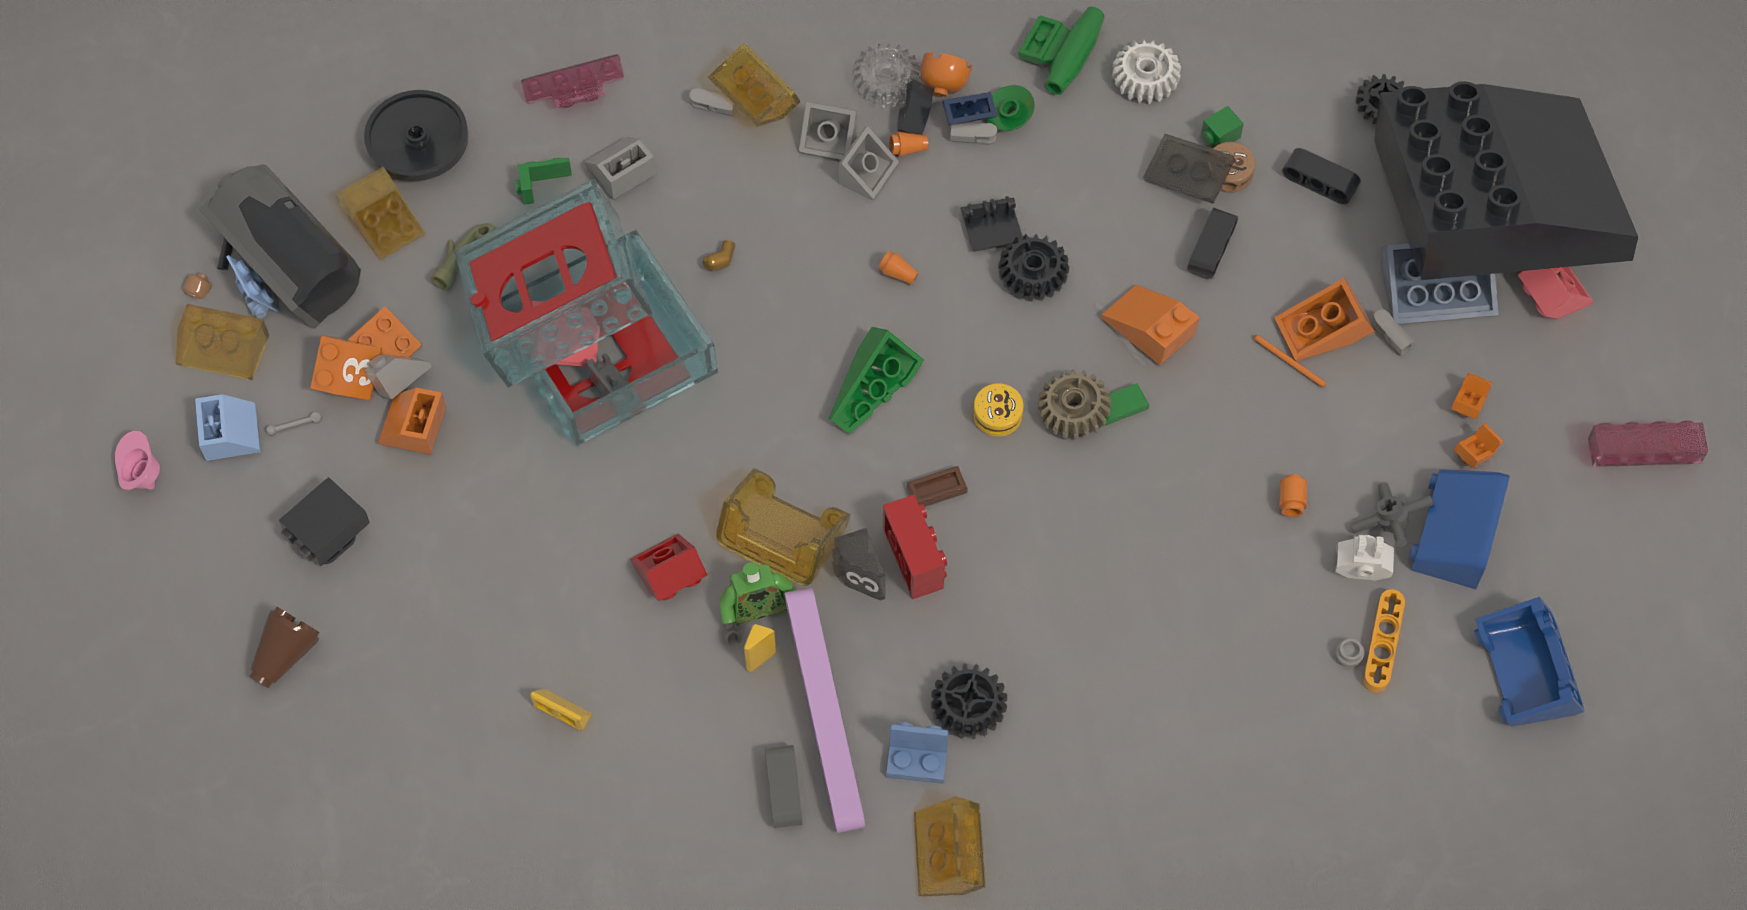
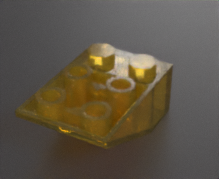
M384 167L340 191L336 197L351 222L380 260L425 234Z

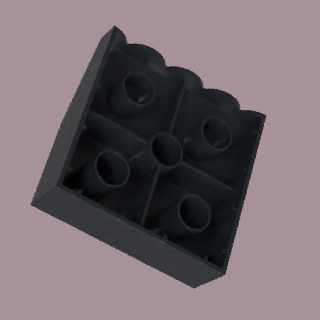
M1466 81L1456 82L1451 87L1423 89L1418 86H1407L1400 91L1380 93L1374 141L1421 280L1633 261L1638 234L1580 98L1488 84H1474Z

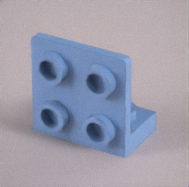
M901 722L897 725L891 724L886 777L944 784L948 731L933 725L922 728L914 727V725L906 722Z

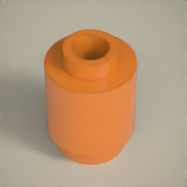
M1297 474L1287 475L1280 480L1279 507L1282 509V514L1288 517L1302 516L1307 508V481Z

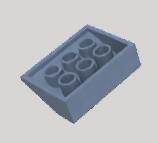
M1409 243L1380 247L1382 273L1390 313L1397 324L1499 315L1495 274L1421 280Z

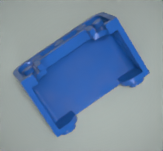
M1439 469L1438 474L1432 473L1428 489L1433 490L1432 501L1434 505L1429 507L1419 544L1413 543L1409 555V559L1414 560L1411 571L1477 589L1489 559L1510 475L1500 472Z
M1541 597L1475 619L1478 629L1474 630L1479 645H1485L1490 653L1504 698L1501 701L1502 706L1498 707L1499 714L1504 723L1507 722L1513 727L1574 716L1585 712L1555 617Z

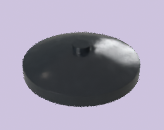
M429 90L405 91L386 99L372 112L364 131L366 149L373 164L386 175L403 181H424L444 174L461 159L469 139L467 121L460 107L447 96Z

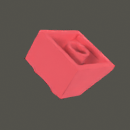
M1570 267L1528 270L1518 275L1523 282V290L1534 298L1537 303L1535 305L1536 309L1544 317L1559 319L1594 302Z

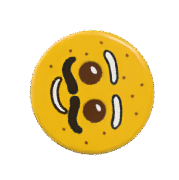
M1001 383L987 385L977 393L974 399V422L982 432L990 436L1002 437L1009 435L1017 430L1022 422L1023 399L1019 392L1009 385Z

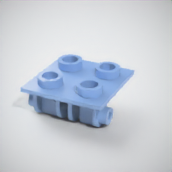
M228 255L227 259L236 274L235 283L243 298H245V302L252 315L260 319L266 316V311L269 309L278 312L279 310L274 303L276 298L266 288L264 280L254 269L248 267L244 261H238Z

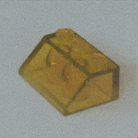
M745 42L708 76L756 127L783 119L801 102L793 89Z
M187 304L178 326L175 363L180 366L253 380L270 335L263 319Z
M955 796L914 812L919 896L965 895L985 888L980 804Z

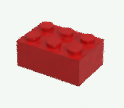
M915 495L883 505V531L912 600L944 589V578L947 577L945 566L948 565L943 550L938 551L935 544L937 536L932 526L928 527L925 521L927 518L923 503L918 504Z

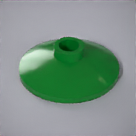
M1018 85L1000 88L992 94L997 117L987 119V121L994 124L999 131L1006 132L1021 128L1030 120L1034 113L1035 101L1032 94L1026 88Z

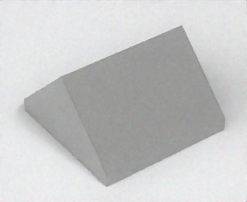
M806 101L799 152L841 160L855 141L857 135V110Z
M868 126L862 129L839 162L838 172L840 185L871 200L877 195L899 161Z

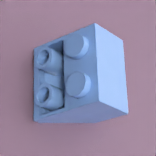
M223 394L195 399L199 447L206 461L261 452L257 410L254 402Z

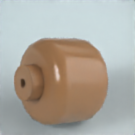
M198 272L197 275L189 274L182 289L185 294L196 299H202L207 295L212 284L207 281L208 276Z

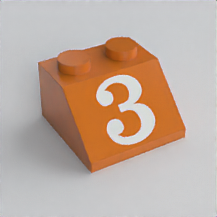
M321 336L310 389L371 400L374 386L363 370L370 365L369 363L374 357L381 355L382 348L334 336Z

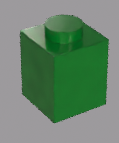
M1226 106L1203 120L1202 139L1207 145H1211L1212 148L1224 142H1234L1241 138L1244 123L1229 106Z

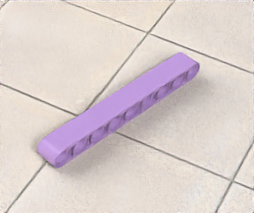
M813 588L785 592L787 612L836 833L865 828L863 810Z

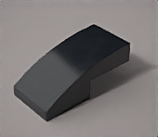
M916 80L907 83L905 106L899 109L898 132L923 134L931 109L933 88Z

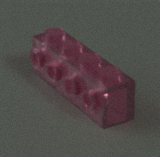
M1690 420L1679 423L1656 421L1651 424L1628 422L1622 425L1600 423L1593 426L1588 436L1593 467L1701 464L1708 453L1703 422H1692Z

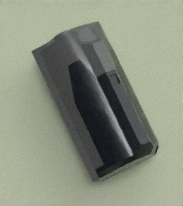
M267 165L249 166L225 175L219 181L214 195L199 209L285 305L314 329L328 315L342 307L354 294L359 284L361 268L353 257Z

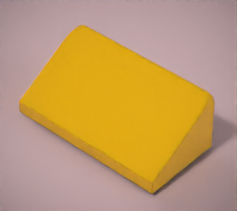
M757 624L752 626L744 646L747 671H754L776 653L774 630Z
M546 689L536 690L531 693V699L535 708L579 731L584 729L592 716L591 712Z

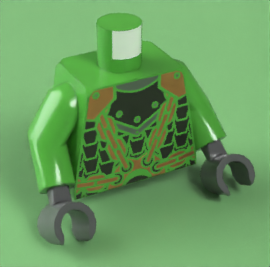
M754 562L745 564L742 572L730 576V586L726 587L719 599L722 624L726 626L722 631V638L727 645H729L728 637L735 633V639L738 644L741 642V634L734 627L733 622L739 625L787 611L784 593L795 591L792 582L778 572L772 573L769 565L759 566Z

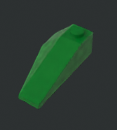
M871 327L856 351L828 419L844 432L850 434L867 420L883 402H888L892 398L891 395L900 387H905L911 382L924 359L889 330Z

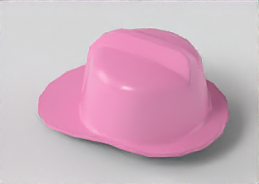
M131 431L121 438L115 451V464L119 485L124 490L135 488L153 490L155 488V480L160 473L159 461L151 453L146 435L141 431Z

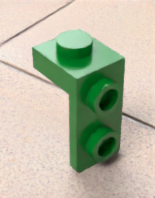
M553 158L547 161H531L518 165L520 179L515 180L517 195H522L524 205L533 204L532 182L571 176L570 159Z

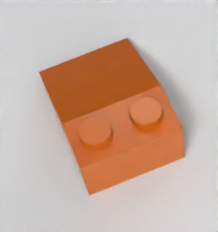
M1345 278L1274 317L1296 361L1352 345L1375 332L1354 289Z
M1139 285L1131 288L1101 314V318L1160 366L1195 335L1200 319L1198 315L1180 301Z

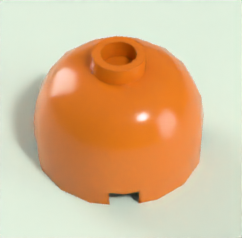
M933 52L924 53L920 75L924 84L934 89V95L947 97V94L957 93L965 87L972 70V65L967 66L966 60L944 53L940 54V58L932 57Z

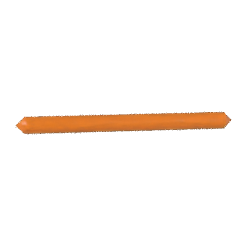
M1254 335V340L1319 386H1326L1325 381L1261 336Z

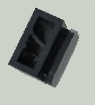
M329 477L278 520L283 530L280 532L282 537L291 545L295 542L300 547L299 552L309 562L314 560L320 567L323 564L332 563L351 547L356 540V535L370 523L366 511Z

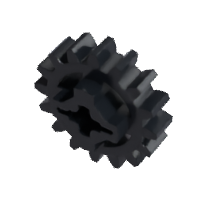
M1382 74L1381 79L1372 75L1371 82L1365 79L1363 86L1358 88L1355 104H1359L1357 111L1365 112L1363 119L1366 120L1371 117L1373 119L1372 124L1375 125L1377 122L1380 93L1400 91L1405 82H1395L1396 76L1387 79L1386 74Z

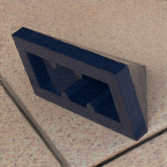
M991 92L942 101L948 126L997 117Z

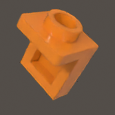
M1467 373L1451 409L1463 416L1477 419L1491 389L1492 382Z
M1484 423L1474 435L1459 442L1454 451L1461 457L1463 462L1473 469L1490 460L1502 445L1503 440Z

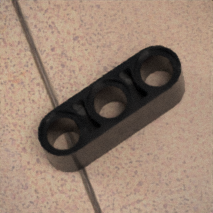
M1303 148L1294 149L1282 169L1283 175L1288 180L1339 204H1348L1361 183L1360 177L1353 171Z
M1213 207L1187 266L1188 271L1210 279L1214 277L1235 230L1238 216Z

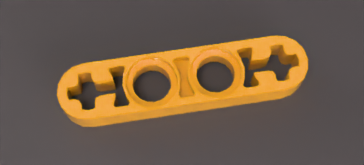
M1395 589L1384 591L1377 606L1363 676L1364 686L1373 693L1383 692L1391 679L1405 607L1403 594ZM1389 599H1393L1395 604L1392 615L1387 614ZM1383 622H1388L1394 627V632L1385 634L1380 631L1379 625ZM1378 647H1383L1388 650L1389 657L1387 659H1380L1375 656L1374 650ZM1382 667L1380 672L1381 680L1379 683H1374L1373 676L1376 668Z

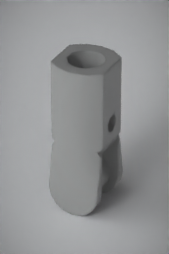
M694 88L690 92L691 105L694 108L733 116L737 104L736 97L716 92L712 93L701 88Z
M962 123L951 125L950 141L976 142L988 145L996 142L997 127L994 124Z
M1383 309L1375 312L1373 320L1374 329L1385 337L1388 343L1400 355L1407 353L1414 346L1415 341L1397 324L1389 312Z

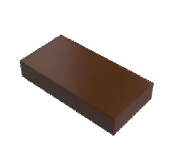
M958 466L907 482L910 496L915 495L918 504L923 503L924 507L966 494L968 490Z

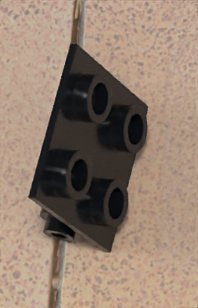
M1005 196V199L996 201L990 199V202L985 200L979 204L971 205L969 203L967 206L961 207L973 252L1006 246L1008 243L1013 244L1015 237L1023 240L1014 209L1016 208L1014 198Z

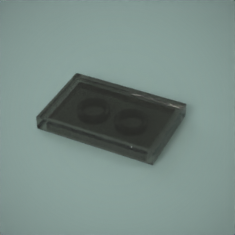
M1164 134L1143 179L1145 182L1214 204L1236 159L1234 155Z

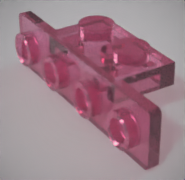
M618 54L524 78L521 80L527 103L552 98L556 109L560 107L568 108L575 103L594 101L601 96H605L602 84L624 78L620 57Z

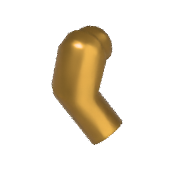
M724 240L719 252L712 253L703 258V267L706 270L712 271L728 267L735 249V243L730 240Z

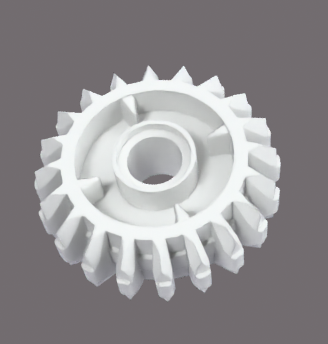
M1143 39L1141 44L1133 41L1131 47L1125 45L1122 51H1118L1113 62L1112 77L1115 80L1116 88H1120L1121 95L1128 93L1129 100L1134 97L1138 98L1139 103L1143 99L1147 100L1150 104L1152 99L1160 102L1162 96L1168 98L1171 91H1175L1180 81L1181 66L1178 63L1177 55H1172V48L1165 49L1164 43L1159 46L1155 45L1154 40L1151 43H1146Z

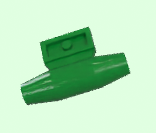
M1088 7L1070 29L1064 26L1061 21L1041 15L1038 16L1018 54L1020 59L1039 65L1052 63L1045 82V87L1049 92L1055 95L1063 94L1080 74L1097 43L1105 18L1104 13L1096 7Z

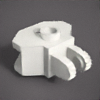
M1359 535V537L1355 536L1354 539L1338 542L1336 552L1338 553L1337 573L1347 578L1373 581L1392 577L1394 547L1384 543L1383 537L1377 536L1374 538L1370 535Z

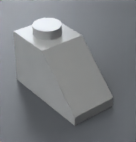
M383 354L374 357L370 361V365L363 371L380 396L393 399L432 366L430 362L418 358Z

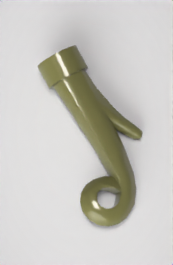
M489 223L477 225L459 241L455 248L453 240H449L443 263L431 276V282L441 290H448L455 280L456 272L476 241L481 243L493 241L497 235V228Z

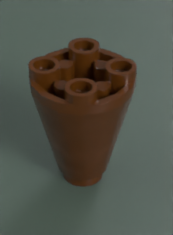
M276 607L274 611L271 610L268 614L251 666L252 672L249 676L267 688L270 687L271 683L275 684L319 640L317 637L320 633L319 631L302 621L298 625L294 624L293 622L296 618L279 607Z

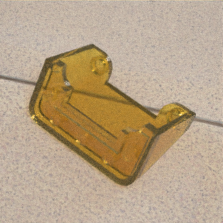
M754 468L724 500L716 532L717 540L724 548L760 566L769 565L771 571L778 572L799 585H810L818 576L845 531L851 514L835 507L827 508L821 515V518L775 497L776 485L774 480L766 473Z

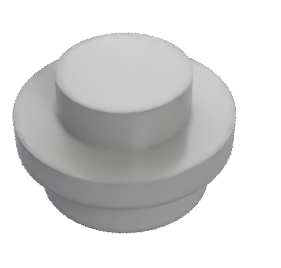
M1345 639L1337 645L1335 653L1341 664L1352 667L1358 665L1363 660L1364 648L1355 639Z

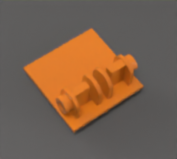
M386 306L348 339L381 347V355L389 354L410 357L422 346Z

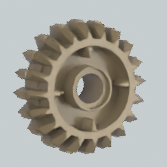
M1072 369L1070 375L1066 376L1062 371L1060 379L1052 376L1051 384L1045 383L1043 387L1044 392L1039 394L1038 410L1041 412V420L1045 421V427L1047 429L1053 428L1055 436L1063 432L1065 440L1070 434L1074 435L1076 440L1079 438V434H1084L1088 438L1090 430L1097 433L1099 431L1098 425L1105 426V417L1110 416L1111 399L1109 398V390L1104 388V382L1102 380L1096 381L1094 373L1087 377L1084 369L1080 375H1076V372ZM1071 403L1080 404L1076 407L1069 406Z

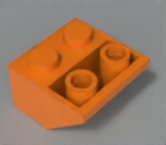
M415 387L399 393L392 400L378 443L380 445L431 455L446 411L442 392Z

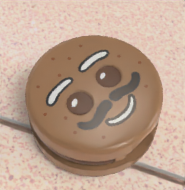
M1224 142L1215 146L1207 159L1206 177L1213 187L1223 192H1238L1245 189L1253 178L1255 169L1254 155L1246 146L1236 142Z

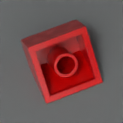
M679 533L630 558L648 591L658 601L669 600L677 594V591L685 587H693L699 584L702 578L708 576L696 548Z

